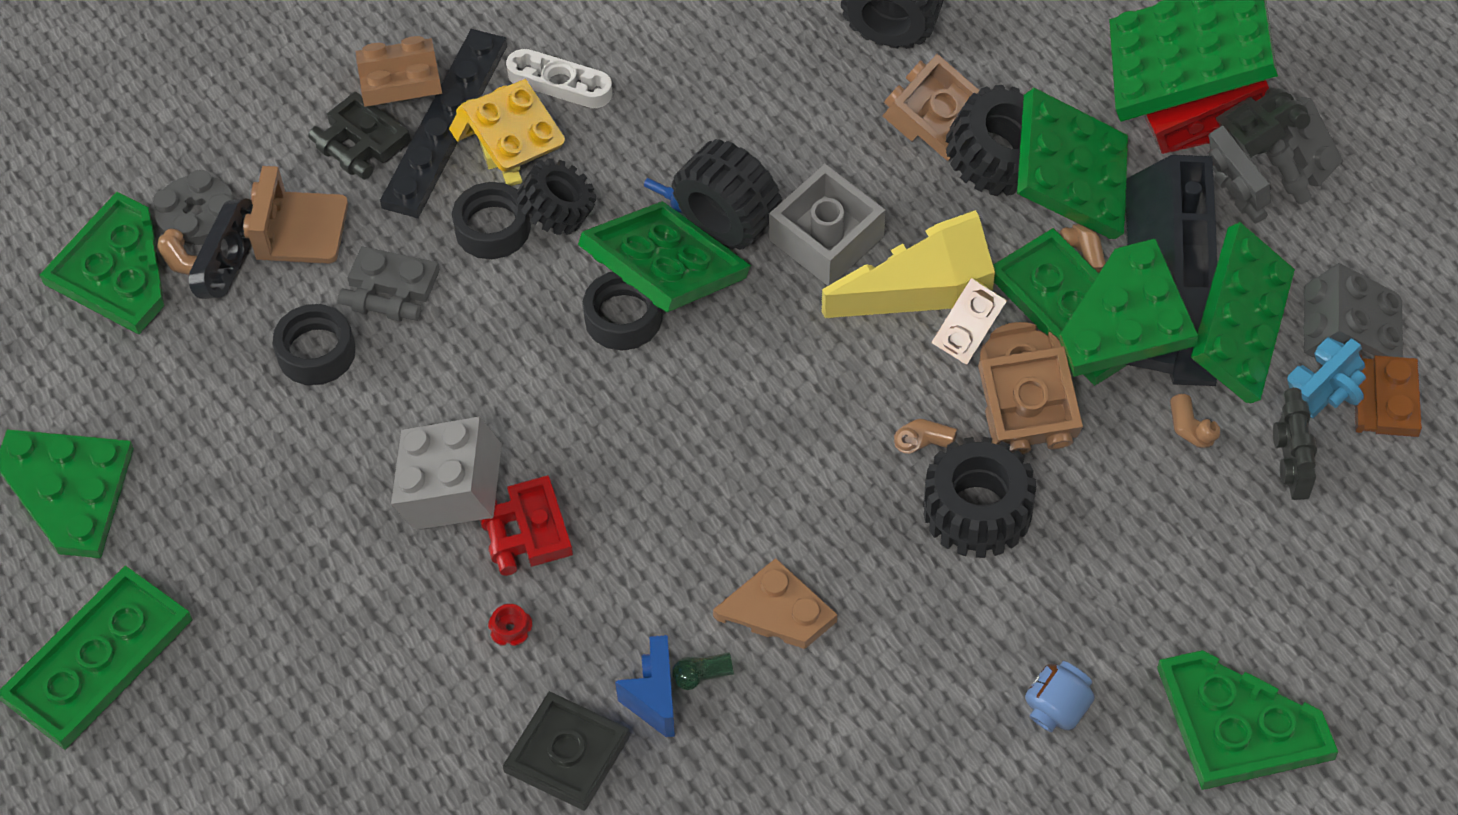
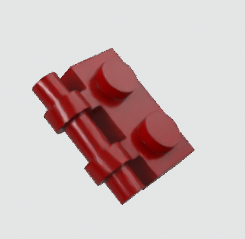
M549 475L507 486L510 501L497 504V500H495L494 517L480 520L483 530L488 531L491 541L488 548L491 560L498 564L500 574L503 576L512 575L517 571L514 558L523 553L527 554L530 567L573 555L571 542ZM516 521L520 533L507 536L505 525L508 522Z

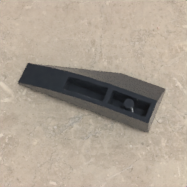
M1170 155L1126 178L1127 245L1156 239L1198 334L1217 267L1213 157ZM1194 347L1179 350L1174 372L1170 374L1173 385L1216 386L1217 379L1191 358Z

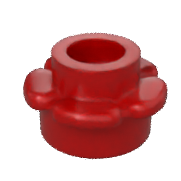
M516 604L499 606L493 612L488 622V628L492 631L490 634L491 639L501 646L506 644L511 646L522 644L528 638L527 633L532 630L530 615L525 613ZM509 624H513L514 628L512 630H508L506 626Z

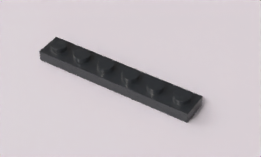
M470 29L441 84L442 94L435 95L380 199L382 209L419 218L458 143L449 130L457 114L456 110L464 102L482 97L507 48L506 37Z

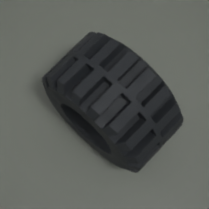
M841 0V8L844 10L842 13L844 19L850 22V28L853 31L860 32V36L865 40L870 39L877 45H887L890 48L898 49L899 46L908 49L913 48L914 44L921 45L925 42L926 38L931 36L944 0Z
M995 85L992 90L987 86L981 88L978 94L974 92L958 113L946 135L945 142L949 143L946 147L947 157L953 158L950 165L954 171L959 170L962 173L960 178L965 183L971 181L975 184L974 189L980 192L983 189H987L990 195L998 196L1003 191L1006 196L1014 195L1017 191L1024 95L1020 93L1019 88L1012 86L1010 90H1006L1004 85ZM988 132L995 133L1006 139L1013 149L998 144Z
M720 139L705 143L675 174L672 181L674 198L687 219L729 249L737 248L741 250L746 246L748 247L769 225V213L782 202V197L778 193L780 191L778 185L761 162L742 147L739 148L732 142H724Z
M974 437L964 438L962 445H959L956 441L948 444L946 453L939 451L934 456V463L929 464L925 479L923 515L925 523H930L929 531L932 536L936 538L941 535L942 546L949 549L954 544L958 546L957 554L966 556L968 550L976 551V558H985L986 550H992L994 556L1004 553L1005 544L1012 549L1019 543L1020 536L1025 537L1032 520L1036 479L1033 478L1034 470L1031 464H1023L1024 455L1019 450L1012 453L1009 451L1010 444L1003 441L999 445L993 444L992 438L983 437L982 442H975ZM980 487L991 490L1001 500L991 505L980 506L964 501L959 497L958 493L968 488Z

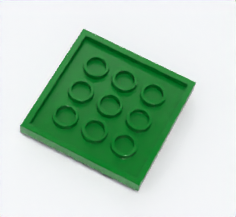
M1162 0L1154 6L1137 11H1126L1117 17L1109 19L1115 109L1120 122L1278 76L1266 0Z

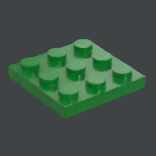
M1032 88L1024 94L1017 194L1109 239H1117L1123 235L1128 135L1036 88Z
M663 201L582 231L578 246L592 255L597 262L604 264L621 277L626 284L633 286L649 298L655 306L667 313L746 279L751 266Z

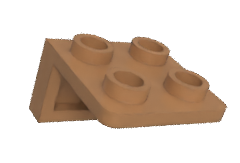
M262 166L259 182H254L252 185L251 214H246L244 219L245 238H250L256 260L327 264L335 262L338 257L348 210L347 198L340 194L285 192L279 167Z

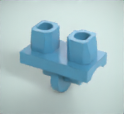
M1327 337L1314 353L1316 361L1323 365L1316 373L1301 365L1297 366L1288 375L1289 388H1299L1301 390L1303 401L1308 403L1312 418L1328 404L1337 408L1345 400L1356 406L1364 399L1363 392L1359 388V385L1366 379V376L1361 372L1365 368V363L1359 355L1362 347L1361 344L1352 338L1344 345Z

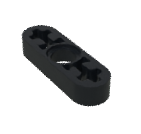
M251 199L228 200L223 204L189 273V286L197 298H220L227 293L251 244L250 238H245L244 219L246 214H251L253 208ZM223 238L228 245L227 258L223 256L221 250Z

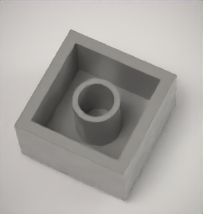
M824 163L769 213V241L829 286L836 282L884 237L886 210Z
M480 416L401 430L391 505L413 529H425L493 518L502 443Z

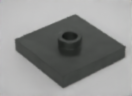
M549 691L504 762L503 770L504 773L585 811L630 737L629 728Z

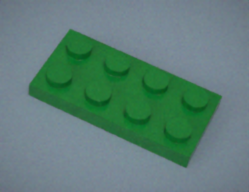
M1239 222L1229 226L1227 229L1199 327L1197 346L1193 348L1191 358L1244 402L1251 404L1260 401L1295 269Z
M1054 228L993 264L995 271L994 283L1041 332L1047 336L1048 332H1050L1059 341L1062 330L1099 274ZM1123 364L1083 375L1096 386L1127 365Z
M125 565L0 689V700L62 749L66 750L193 620L190 612Z

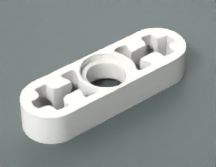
M530 49L516 50L506 60L508 78L512 83L526 78L534 91L589 108L603 107L612 99L611 79L602 71ZM557 74H564L570 78L563 84H554L549 81L551 77ZM596 86L601 87V89L596 88L594 92H588V89L593 90Z

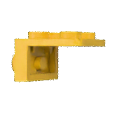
M526 78L511 85L499 87L492 93L480 98L464 102L457 108V114L449 128L456 141L476 134L501 171H509L561 148L565 141L564 135Z

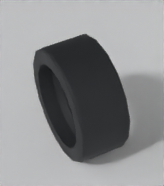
M485 182L470 187L457 198L452 210V220L457 243L466 253L482 259L493 260L503 258L518 251L528 240L531 229L529 214L524 215L521 211L524 205H518L517 198L519 195L516 188L500 182ZM485 208H505L513 212L515 216L512 224L499 232L481 233L468 227V220L471 216Z
M613 271L596 278L585 291L582 304L586 330L592 339L608 349L621 351L635 349L650 342L658 333L662 322V309L655 306L649 298L633 286L626 284ZM616 296H633L646 303L647 312L642 318L632 323L621 325L609 323L600 318L598 314L599 307L603 302Z
M306 304L292 309L279 320L273 331L272 345L282 373L292 381L300 384L323 385L334 381L349 369L355 358V341L349 322L345 315L331 306ZM312 330H326L335 333L338 337V343L335 348L318 358L303 359L293 356L290 352V346L293 341L300 335Z

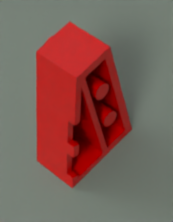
M1266 80L1144 116L1162 154L1209 144V134L1220 127L1216 117L1249 96L1255 101L1265 96L1269 85Z

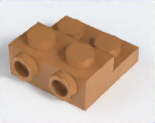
M413 36L403 39L400 44L388 46L384 43H371L364 46L363 50L355 51L364 107L442 94L432 38L424 39L421 36Z
M936 54L927 65L920 60L906 76V79L910 82L906 89L898 85L884 101L889 108L882 117L911 142L919 136L948 161L951 157H947L946 147L949 144L945 142L946 135L968 98L974 92L978 94L979 89L940 55Z
M1064 346L980 360L978 367L987 403L985 413L993 444L999 445L1003 441L1010 444V452L1013 453L1019 450L1022 454L1031 451L1030 445L1047 442L1048 449H1060L1073 444L1072 438L1078 437L1083 424Z

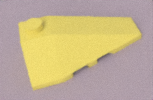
M976 210L932 226L925 230L928 237L912 247L906 249L904 244H901L891 250L893 255L876 267L866 264L823 288L822 313L824 317L833 318L952 309L971 278L993 291L995 271L980 217Z

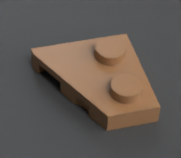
M776 558L713 609V617L719 622L726 623L727 620L750 627L753 633L766 637H779L784 643L806 649L837 622V614Z

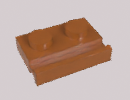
M1359 354L1365 363V368L1361 372L1366 376V379L1359 385L1364 399L1355 406L1356 432L1371 431L1375 432V434L1419 437L1422 425L1418 358L1375 355L1374 359L1362 358V354Z

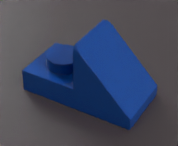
M668 636L649 637L650 654H642L643 678L616 681L617 699L665 737H675Z

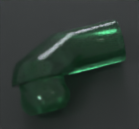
M730 652L707 657H684L676 662L672 671V676L676 679L677 686L683 690L694 689L699 685L700 681L734 675Z

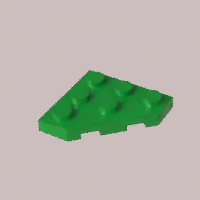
M116 192L39 274L42 283L139 335L164 307L153 223L149 208Z
M1156 239L1115 248L1060 334V345L1065 348L1068 365L1073 377L1195 347L1198 342V334Z
M7 429L0 448V475L18 497L34 522L43 531L58 554L101 558L134 448L131 441Z
M1204 650L1159 660L1157 670L1201 790L1336 759L1338 749L1323 712L1306 702L1302 706L1278 694V688L1247 672L1241 675L1219 664V658Z

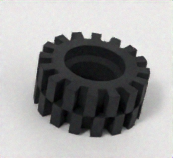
M547 158L545 162L540 160L532 167L518 188V205H524L521 210L524 215L531 214L533 216L530 221L534 225L538 221L543 224L542 230L548 232L550 228H553L556 235H561L563 231L566 235L572 234L573 231L576 232L595 206L596 194L592 193L594 187L592 183L585 184V181L588 179L583 173L578 176L575 173L578 168L571 165L568 169L565 167V161L558 160L556 165L553 158Z

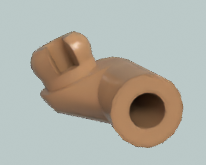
M1073 224L1072 228H1063L1060 231V235L1073 248L1076 247L1078 251L1082 252L1083 258L1097 272H1100L1106 262L1098 234L1080 224Z
M168 229L158 238V251L172 271L189 275L197 256L187 254L183 247L185 240L182 232L177 229Z
M1178 394L1170 399L1175 433L1198 448L1212 446L1220 436L1219 425L1215 421L1210 423L1209 419H1204L1200 422L1194 418L1192 400L1189 395Z
M916 419L897 430L894 435L895 447L899 451L908 454L930 444L947 448L948 444L955 441L958 429L925 419Z

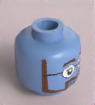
M1062 661L1060 666L1055 664L1046 665L1025 695L1027 704L1033 709L1029 717L1049 732H1053L1056 726L1063 730L1074 729L1094 701V693L1090 688V685L1093 683L1092 680L1081 670L1065 661Z

